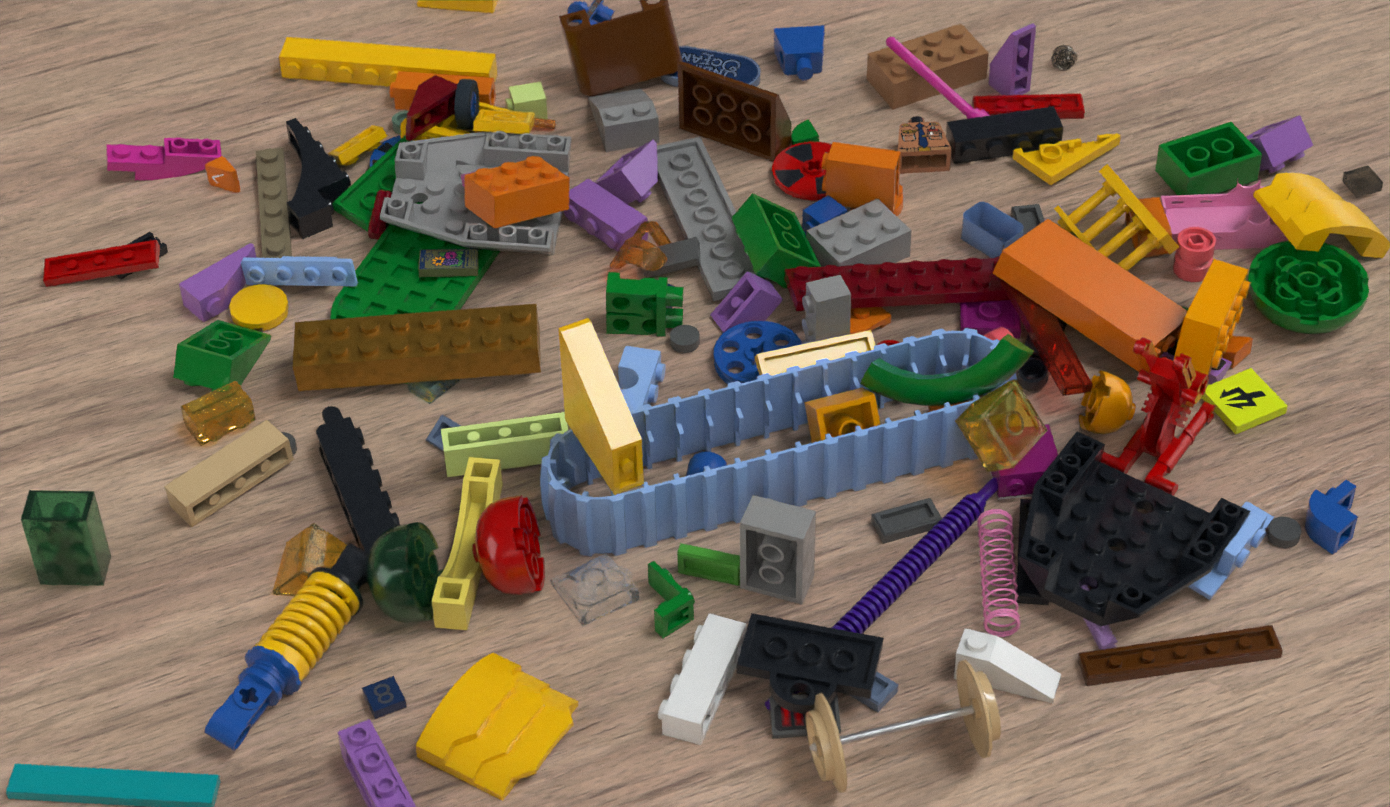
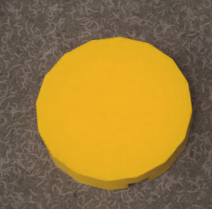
M265 284L248 286L238 291L232 297L229 305L232 321L236 325L255 330L254 328H262L263 331L280 325L287 318L289 307L287 296L280 288Z

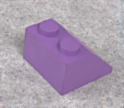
M1300 115L1266 125L1246 136L1262 153L1259 172L1267 169L1269 173L1278 171L1285 167L1284 161L1289 160V162L1300 159L1305 156L1304 150L1314 146Z

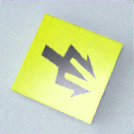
M1252 368L1208 385L1202 397L1205 402L1216 406L1214 412L1235 434L1286 414L1288 407Z

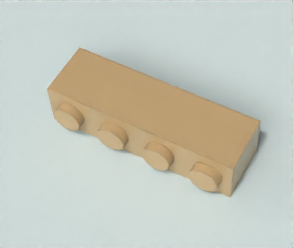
M265 420L165 485L164 488L170 507L191 527L195 526L292 462L294 458L289 439L268 420Z

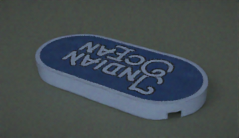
M679 46L682 60L685 63L758 87L760 83V67L749 57L691 46ZM678 71L661 76V80L669 85L678 87Z

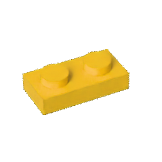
M371 125L327 154L333 156L337 164L348 166L359 159L358 155L364 151L369 152L378 148L381 145L380 141L388 136L383 127Z

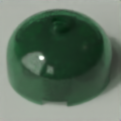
M421 522L398 525L387 529L375 540L368 556L367 581L376 604L388 617L402 623L433 620L432 598L438 576L444 570H439L438 561L433 551L439 548L430 529Z

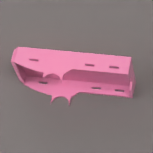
M1261 178L1252 186H1242L1238 183L1237 179L1236 187L1227 194L1161 196L1160 201L1171 227L1172 239L1176 244L1179 233L1188 227H1201L1211 231L1216 239L1215 250L1267 248L1273 244L1288 241L1287 237L1253 196L1255 190L1263 188V186H1260Z

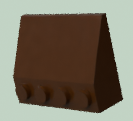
M682 61L678 63L679 129L774 162V159L781 151L791 145V120L779 94Z

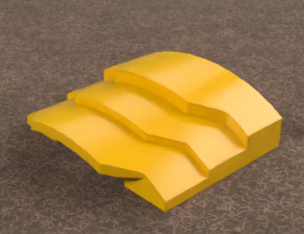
M1278 173L1275 175L1270 186L1255 190L1253 193L1254 198L1295 249L1318 252L1330 233L1344 235L1358 253L1364 257L1383 258L1390 248L1389 240L1368 216L1354 204L1343 200L1316 177L1301 173Z
M491 653L468 669L440 702L415 745L417 758L503 801L521 778L537 773L556 744L574 726L571 714L579 706L578 701L550 688V684L522 672L520 665L495 653Z

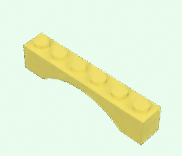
M469 457L463 478L459 517L453 546L446 567L442 574L438 576L432 598L435 628L468 630L482 573L479 562L476 563L474 560L472 545L475 543L476 525L481 513L492 502L500 499L503 483L501 463L498 459Z

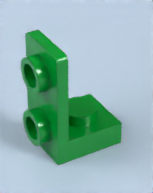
M655 561L648 563V583L666 600L654 609L655 632L664 639L694 620L695 600L692 593L686 587L682 588L666 568L662 569Z

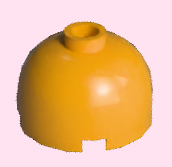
M1100 370L1098 371L1100 376L1093 375L1085 389L1081 405L1086 407L1085 416L1079 414V424L1083 430L1097 434H1109L1116 432L1123 427L1126 421H1130L1133 418L1136 405L1133 403L1131 389L1124 380L1114 374Z

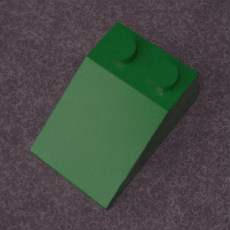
M216 320L177 344L173 378L183 380L189 386H204L211 388V391L214 393L228 394L242 385L271 341V335Z

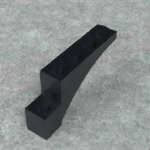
M294 118L286 121L289 143L300 159L302 170L295 195L291 201L286 203L291 226L302 239H305L333 227L332 214H334L332 203L351 186V181L347 172L339 169L334 157L327 155L321 142L314 140L308 127H303Z

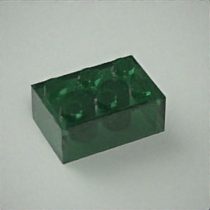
M29 490L21 523L39 583L45 585L104 586L111 553L94 491Z

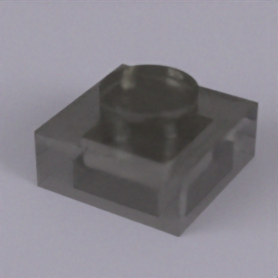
M1369 165L1343 173L1342 182L1356 198L1382 191L1383 181Z

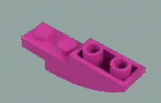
M164 138L163 146L106 145L107 171L134 172L135 180H158L196 173L204 170L206 163L222 156L220 140Z

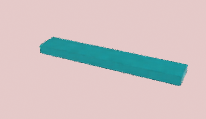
M14 764L6 794L8 799L144 807H214L221 781L219 775Z

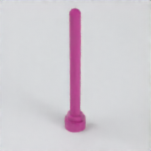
M891 36L886 39V45L960 110L967 119L990 116L984 109L981 111L978 108L974 109L896 38Z

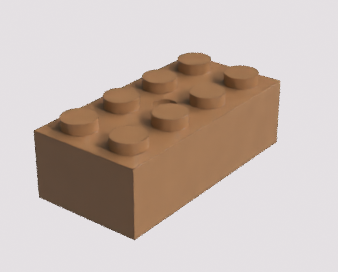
M962 23L901 43L953 90L987 78L989 52ZM889 47L868 54L867 81L893 110L941 94Z

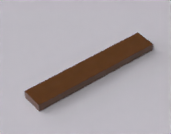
M1273 625L1082 652L1078 653L1077 661L1086 686L1277 659L1282 657L1283 649Z

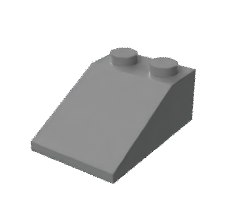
M642 89L588 97L606 152L640 147L653 139L657 144L659 143V117L653 101Z

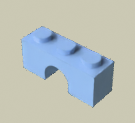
M625 346L618 365L619 387L623 388L620 390L630 412L638 410V406L656 403L659 391L657 384L658 381L663 382L666 365L661 363V351Z

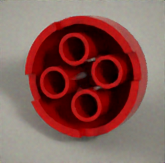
M522 495L502 498L488 505L478 519L475 543L472 545L474 560L476 563L479 562L487 581L498 591L509 595H522L541 591L545 582L544 557H540L541 550L538 539L541 536L534 509L527 497L522 498Z

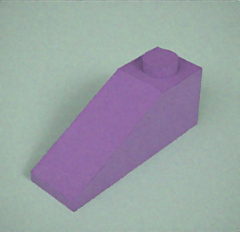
M1033 23L1011 33L990 63L989 85L1001 95H1022L1030 91L1036 25Z
M250 243L179 283L183 305L202 322H206L228 309L232 297L246 285L241 261L243 258H257L255 246Z

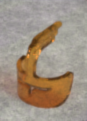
M645 221L639 226L633 237L624 241L610 263V267L618 269L629 263L644 270L656 271L666 263L667 257L657 246L641 238L645 233H649L657 246L670 244L671 241L658 222Z

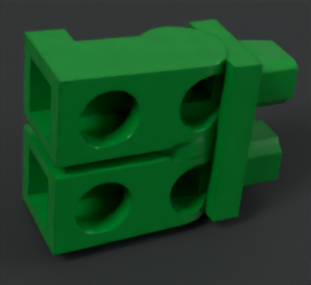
M608 272L606 286V334L651 335L657 333V336L665 337L666 328H675L676 326L683 325V309L667 308V306L683 307L684 287L668 286V277H659L658 280L650 277L640 280L620 278V273Z

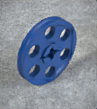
M769 321L741 323L731 327L718 338L714 347V367L718 376L726 384L735 381L745 383L757 380L756 377L759 376L756 362L754 364L756 354L762 353V350L763 352L801 345L802 342L792 330L778 323ZM751 333L761 335L757 339H750L746 336ZM778 340H786L789 342L785 346H779L775 344V342ZM727 347H735L738 349L737 351L732 353L724 351V349ZM733 367L743 369L740 373H731L728 370Z

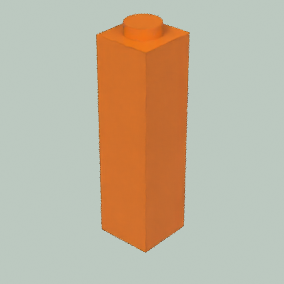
M398 71L395 82H391L390 97L394 98L395 109L409 110L418 85L434 75L456 84L461 79L476 80L479 89V102L494 106L496 101L494 78Z

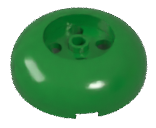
M1289 240L1273 244L1257 254L1250 265L1248 281L1251 282L1249 288L1250 297L1259 312L1275 325L1302 334L1328 333L1348 325L1363 310L1369 295L1368 274L1360 262L1346 251L1327 243H1323L1318 252L1295 249Z

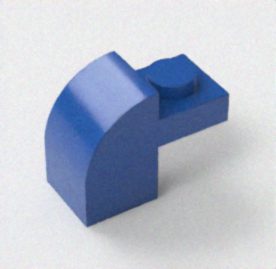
M1345 480L1336 488H1330L1325 495L1316 489L1310 496L1305 518V530L1308 536L1332 555L1353 538L1358 516L1349 511L1352 507L1356 485L1348 480Z

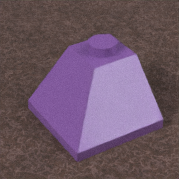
M653 139L623 155L595 183L626 204L635 200L638 203L642 202L652 194L650 188L658 182L657 143Z

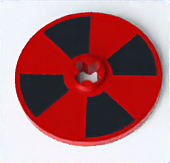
M803 142L781 151L774 159L772 165V177L775 184L783 192L795 198L821 200L826 197V192L822 191L823 177L826 174V170L822 169L824 153H829L832 144Z

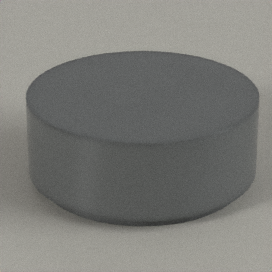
M679 325L671 330L670 345L675 351L689 353L699 347L700 333L694 326Z
M1277 517L1270 522L1267 536L1269 541L1275 546L1291 548L1298 544L1302 530L1296 520L1289 517Z

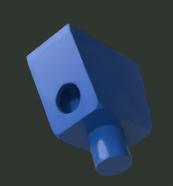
M824 25L774 28V53L785 75H797L801 80H808L813 74L822 72Z

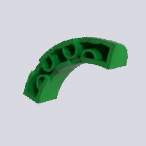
M1007 334L979 362L962 370L936 375L916 374L895 367L878 358L870 364L860 384L884 397L907 404L920 406H943L946 402H949L950 405L972 400L973 395L978 394V396H982L999 387L1027 362L1034 351Z

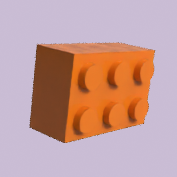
M530 156L526 160L515 163L505 162L499 167L490 169L480 168L474 173L465 175V207L493 228L569 210L570 178L538 156Z

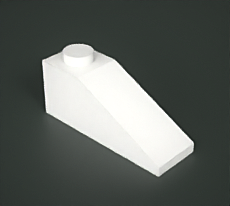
M964 629L956 652L954 679H957L958 662L966 659L975 672L983 671L986 674L993 689L1053 704L1061 678L1059 672L998 636Z

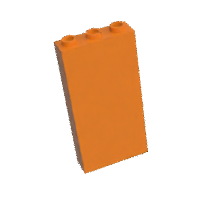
M1049 219L1002 250L993 271L994 275L1138 372H1140L1142 367L1137 354L1133 353L1136 340H1140L1141 337L1151 340L1157 356L1160 358L1163 352H1167L1168 348L1173 347L1176 340H1179L1183 320L1187 313L1186 309Z

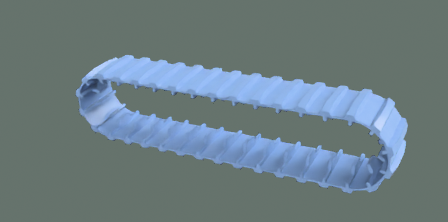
M965 328L963 331L938 329L932 331L931 335L903 338L901 343L889 346L885 343L875 345L874 350L862 353L857 351L845 353V357L831 361L827 358L817 360L815 365L804 368L794 366L787 368V372L772 376L768 373L759 375L757 380L740 383L739 381L728 383L726 388L711 391L709 388L700 390L698 395L683 399L679 396L669 398L668 403L651 406L650 404L638 406V410L630 413L642 438L643 466H646L649 470L652 469L653 463L676 458L677 462L682 461V456L703 450L711 452V448L733 442L736 446H740L741 440L760 435L767 439L769 438V433L790 427L797 431L798 425L808 423L804 402L861 387L874 393L877 405L880 409L884 408V403L893 400L877 394L860 384L870 364L878 358L895 367L916 374L936 375L972 366L985 358L1000 341L998 339L991 340L977 334V330ZM1016 373L999 387L984 394L985 397L980 398L978 394L973 395V401L950 406L949 402L944 403V408L923 414L916 410L912 417L893 422L890 418H886L885 424L863 430L860 425L855 426V432L833 438L830 433L825 434V440L801 445L800 441L795 442V448L771 453L770 449L765 450V455L742 462L739 457L734 458V464L711 470L709 465L704 466V472L681 478L678 473L673 474V480L651 486L644 482L642 488L616 495L611 491V496L590 497L588 491H583L582 495L570 491L571 488L582 482L587 481L588 485L593 484V479L602 477L570 429L563 434L557 433L550 440L548 455L542 457L540 488L546 520L550 521L553 537L560 544L567 543L578 549L580 554L591 557L594 553H613L615 556L627 553V549L643 545L645 548L657 545L659 540L674 537L676 540L685 538L689 532L704 529L706 532L717 529V525L734 521L736 524L740 523L753 495L794 506L807 505L808 500L819 497L830 499L836 497L838 492L853 489L854 491L866 489V485L879 481H882L884 484L893 482L897 476L909 473L913 476L924 473V469L938 465L945 468L952 466L953 461L969 458L970 460L982 458V453L986 451L987 431L1009 428L1016 402Z

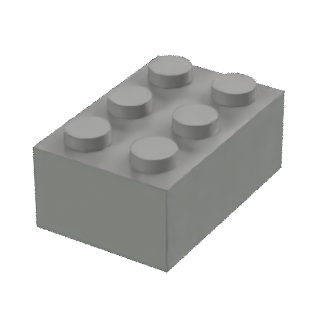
M875 199L806 230V237L821 267L826 265L840 267L857 263L865 265L882 264L883 262L896 263L910 256L911 229L879 199Z
M752 496L740 521L741 589L803 604L814 578L816 511L768 498Z

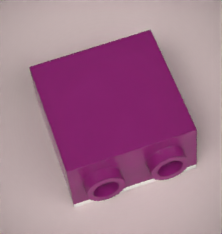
M1049 424L987 431L985 455L991 477L997 478L998 490L996 495L998 500L1032 496L1034 485L1058 456Z

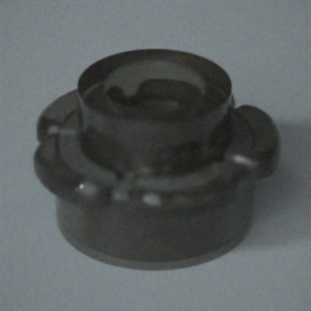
M1068 45L1056 47L1051 56L1053 66L1061 70L1073 67L1078 59L1076 52Z

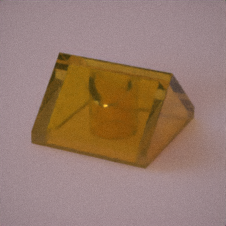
M311 524L286 542L273 594L295 596L304 585L310 572L317 567L331 569L347 544L317 524Z

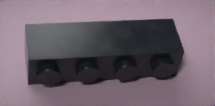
M1054 106L949 121L946 127V138L951 146V157L954 164L1013 156V150L1017 148H1022L1024 153L1039 150V145L1056 144L1062 141L1063 125Z

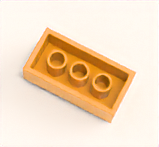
M1213 260L1184 317L1174 359L1176 356H1180L1181 353L1192 357L1191 362L1194 370L1209 375L1212 368H1218L1222 354H1225L1229 339H1232L1236 325L1239 324L1243 314V299H1246L1251 282L1246 281L1249 269L1220 260Z

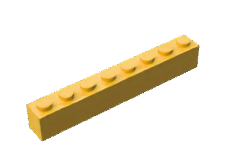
M287 37L279 55L282 78L389 87L391 82H395L398 71L494 78V81L497 78L496 54Z

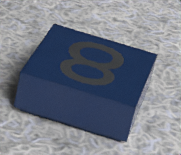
M394 676L362 687L363 696L375 719L407 707L406 699Z

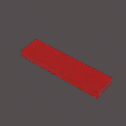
M1082 94L973 96L972 101L974 109L978 108L980 111L984 109L989 115L1054 106L1060 119H1083L1085 114Z
M157 240L45 258L43 281L46 287L159 268L160 245Z

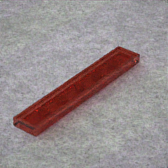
M999 278L1062 396L1091 392L1093 384L1055 315Z

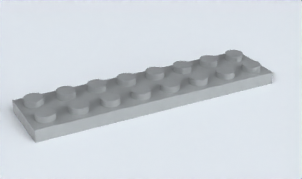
M701 137L658 145V181L684 238L697 237L700 242L701 265L697 266L713 301L724 299L747 271L755 274L752 262L744 251L745 247L741 238L736 234L737 229L731 219L736 210Z

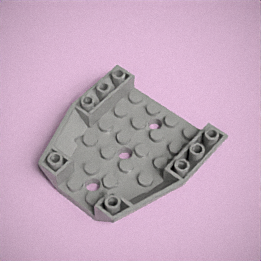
M496 131L399 143L395 157L396 180L391 198H384L380 220L468 249L554 255L562 211L493 228L465 207V187L462 184L461 175L475 172L480 168L490 169L499 167L505 162L515 163L526 160L530 156H538L569 177L571 137L531 133L514 134Z

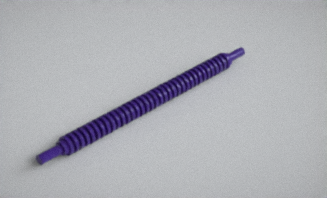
M993 477L977 493L965 495L831 628L864 633L984 512L986 501L998 490L997 478ZM768 699L765 702V707L770 711V702Z

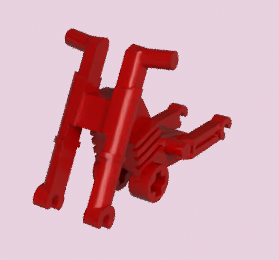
M1141 337L1140 340H1136L1133 353L1137 354L1142 367L1137 380L1151 386L1150 390L1152 393L1147 395L1149 400L1144 401L1146 407L1141 408V411L1148 414L1124 447L1120 457L1118 458L1103 451L1101 462L1127 474L1143 452L1158 458V460L1146 476L1144 482L1168 494L1175 495L1178 490V484L1164 478L1166 473H1171L1188 447L1193 444L1203 426L1212 421L1214 418L1212 412L1216 406L1204 402L1187 427L1184 428L1183 421L1187 422L1188 420L1186 414L1190 415L1191 410L1189 408H1193L1194 404L1203 397L1209 383V375L1194 370L1191 362L1192 357L1181 353L1180 356H1176L1174 361L1166 357L1159 358L1152 341ZM1176 426L1184 428L1179 438L1174 437Z

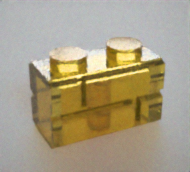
M237 381L181 406L184 424L200 446L211 441H217L223 435L238 428H245L256 420L253 402Z

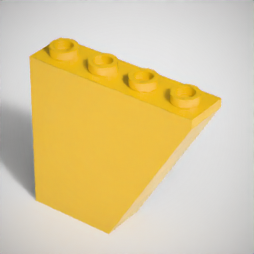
M586 318L558 328L565 421L614 495L643 485L642 438L590 319Z

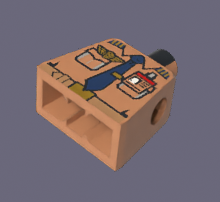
M914 116L908 123L900 125L898 151L901 152L900 174L950 171L951 146L940 123L936 121L925 122L922 117Z

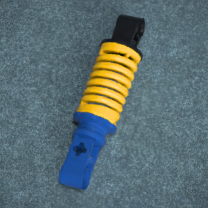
M350 543L343 550L331 569L326 567L314 568L308 575L302 588L298 590L281 614L277 616L267 632L262 635L260 641L251 650L246 652L245 661L248 667L238 677L240 684L225 703L214 712L205 727L204 733L235 751L268 706L277 705L282 698V694L292 695L294 692H298L302 686V680L308 676L310 670L315 667L316 662L322 658L323 653L328 650L330 644L335 641L337 635L349 623L351 616L358 614L362 609L363 598L359 589L370 579L379 560Z

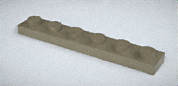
M284 149L256 151L262 258L292 256L290 221L286 203L288 202Z

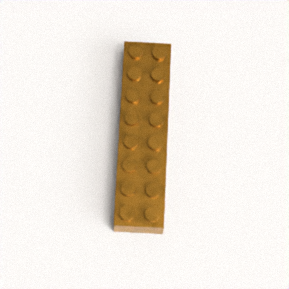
M537 304L295 322L292 367L298 391L541 373L540 326Z

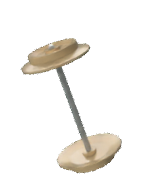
M966 659L958 662L956 671L961 708L844 736H839L832 710L825 696L822 693L816 695L815 710L806 713V730L810 745L809 749L811 750L819 777L823 782L832 781L839 793L845 792L847 789V773L842 745L961 716L964 717L970 739L977 753L982 758L990 757L992 742L1000 739L1001 722L995 694L986 674L983 671L975 672Z

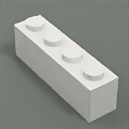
M709 613L704 625L697 627L694 636V646L692 650L687 649L682 662L683 669L680 675L675 674L671 683V695L668 700L664 699L659 708L658 719L662 720L663 735L698 745L702 744L737 668L738 658L747 630L746 623Z

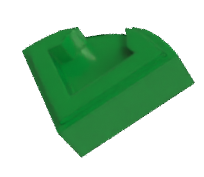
M810 120L799 123L793 129L792 145L803 142H819V135Z

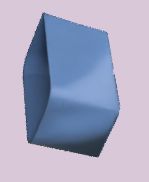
M978 202L963 214L961 239L987 256L995 258L1001 255L1003 245H1005V249L1023 236L1024 227L1022 223L991 204Z

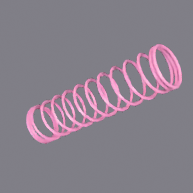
M991 509L983 512L977 521L979 528L978 536L980 538V566L982 568L981 585L983 587L984 628L991 635L1006 637L1014 634L1020 628V615L1017 612L1019 605L1016 602L1018 594L1015 592L1018 586L1015 582L1017 575L1014 572L1016 565L1013 562L1015 560V554L1013 553L1015 546L1012 542L1014 539L1012 534L1013 521L1008 512L1001 509ZM990 514H1001L1009 519V521L993 519L983 525L981 524L982 519ZM1002 521L1008 524L1003 529L989 530L984 528L988 523ZM987 535L996 539L986 542L983 538ZM1007 535L1011 536L1010 540L1000 538L1005 537ZM994 541H1006V542H1008V543L1002 544V545H992V544H989V543L994 542ZM1009 544L1011 545V550L1005 549V548H999V547H1005V546H1007V545H1009ZM986 545L997 547L988 552L984 550ZM1000 550L1008 552L1001 555L991 554V552ZM1009 554L1012 555L1011 560L1006 558H996L987 561L984 559L987 555H990L992 557H1004ZM1000 560L1008 561V563L1000 565L991 563ZM1009 564L1013 565L1012 570L1007 568H996L987 571L985 569L987 565H991L994 567H1003ZM1000 570L1009 571V572L1006 573V574H993V573H992V572L1000 571ZM1013 574V580L1008 578H997L989 582L986 579L988 575L1003 577ZM1001 580L1010 581L1009 583H1006V584H994V583H993V582L1001 581ZM1012 583L1014 585L1013 590L1008 588H998L989 591L988 589H986L988 585L998 587L1008 586ZM1003 590L1010 591V592L1007 593V594H995V593H994V592H996V591H1003ZM990 594L999 597L1009 596L1011 594L1015 595L1014 600L1008 598H999L993 601H989L987 598ZM998 601H1011L1008 604H995ZM1015 604L1016 606L1015 610L1002 608L991 612L988 609L990 605L1005 607ZM997 616H1009L1015 619V621L1002 625L993 623L990 619ZM989 622L997 627H1008L1014 624L1016 626L1009 631L997 632L991 630L987 623Z

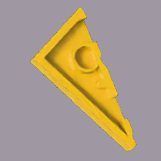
M1118 133L1097 135V141L1082 143L1081 139L1078 138L1060 141L1056 144L1039 145V150L1025 153L1022 148H1017L1013 150V160L1051 186L1118 146L1121 136Z

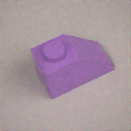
M747 271L710 315L724 333L731 327L741 323L765 321L783 299L769 281Z

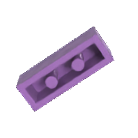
M589 178L569 190V210L564 211L565 216L571 222H575L584 228L590 235H594L603 241L609 248L615 249L624 256L648 239L647 217Z

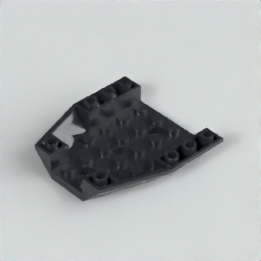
M1076 431L1034 485L1019 562L1042 598L1099 626L1136 619L1210 573L1222 556L1224 549L1238 533L1251 511L1220 498L1211 513L1102 463L1101 459L1105 444ZM1137 509H1144L1148 512L1143 514L1137 511ZM1109 547H1118L1121 550L1116 552L1111 550ZM1088 585L1094 589L1088 591L1081 588L1080 586Z

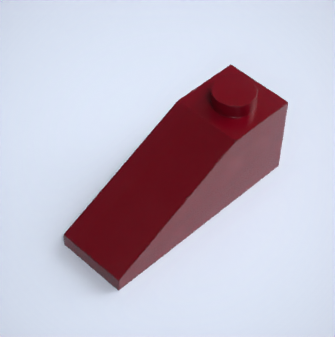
M434 75L418 85L407 113L406 140L411 141L455 114V93L458 84Z

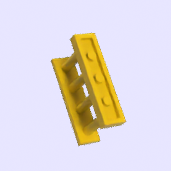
M1108 164L1099 170V173L1105 179L1102 183L1103 187L1067 216L1059 205L1054 208L1061 217L1057 221L1059 225L1069 233L1073 231L1081 241L1093 249L1095 248L1090 242L1125 212L1128 214L1133 211L1135 213V216L1131 218L1133 221L1098 250L1105 257H1109L1138 231L1142 230L1143 232L1148 228L1151 232L1147 235L1148 239L1117 264L1126 271L1131 269L1155 248L1159 249L1163 246L1169 254H1172L1179 248L1167 231ZM1118 194L1120 198L1117 200V205L1083 233L1078 229L1075 224L1110 195L1113 197Z

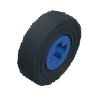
M461 79L457 85L454 111L458 128L473 129L474 120L479 112V89L476 80Z

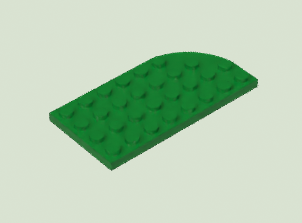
M390 224L356 269L357 286H344L336 296L332 304L330 319L460 310L500 251L479 249L478 276L419 277L420 250L468 248Z

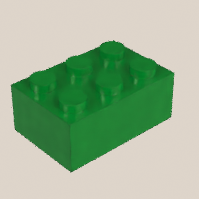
M1228 122L1160 144L1155 171L1176 195L1217 194L1235 188L1237 179L1240 185L1257 181L1262 153L1232 122Z
M752 193L731 217L737 229L736 234L741 238L745 247L744 251L749 256L753 265V271L757 276L773 280L781 287L787 289L784 280L785 269L799 266L821 267L795 212Z

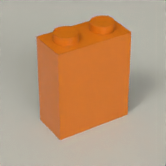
M833 142L829 153L825 152L823 156L822 169L826 170V174L823 177L822 191L826 192V196L829 195L842 206L858 208L875 199H879L894 213L899 196L901 152Z

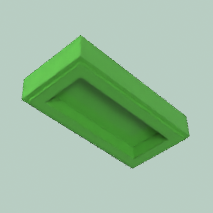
M680 543L677 551L678 573L740 586V555Z

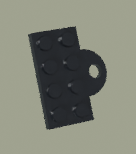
M751 613L738 658L736 673L769 679V690L774 701L782 708L794 713L806 714L809 711L815 710V697L821 693L829 704L834 700L836 693L871 699L884 638ZM802 691L809 696L805 699H796L791 694Z

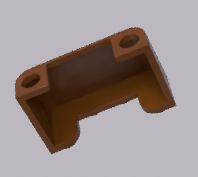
M639 0L642 11L593 25L590 24L585 9L559 16L570 64L582 94L596 96L600 93L620 89L678 71V63L680 61L683 62L668 0H660L654 4L647 3L648 0ZM573 20L582 21L577 26L568 25Z

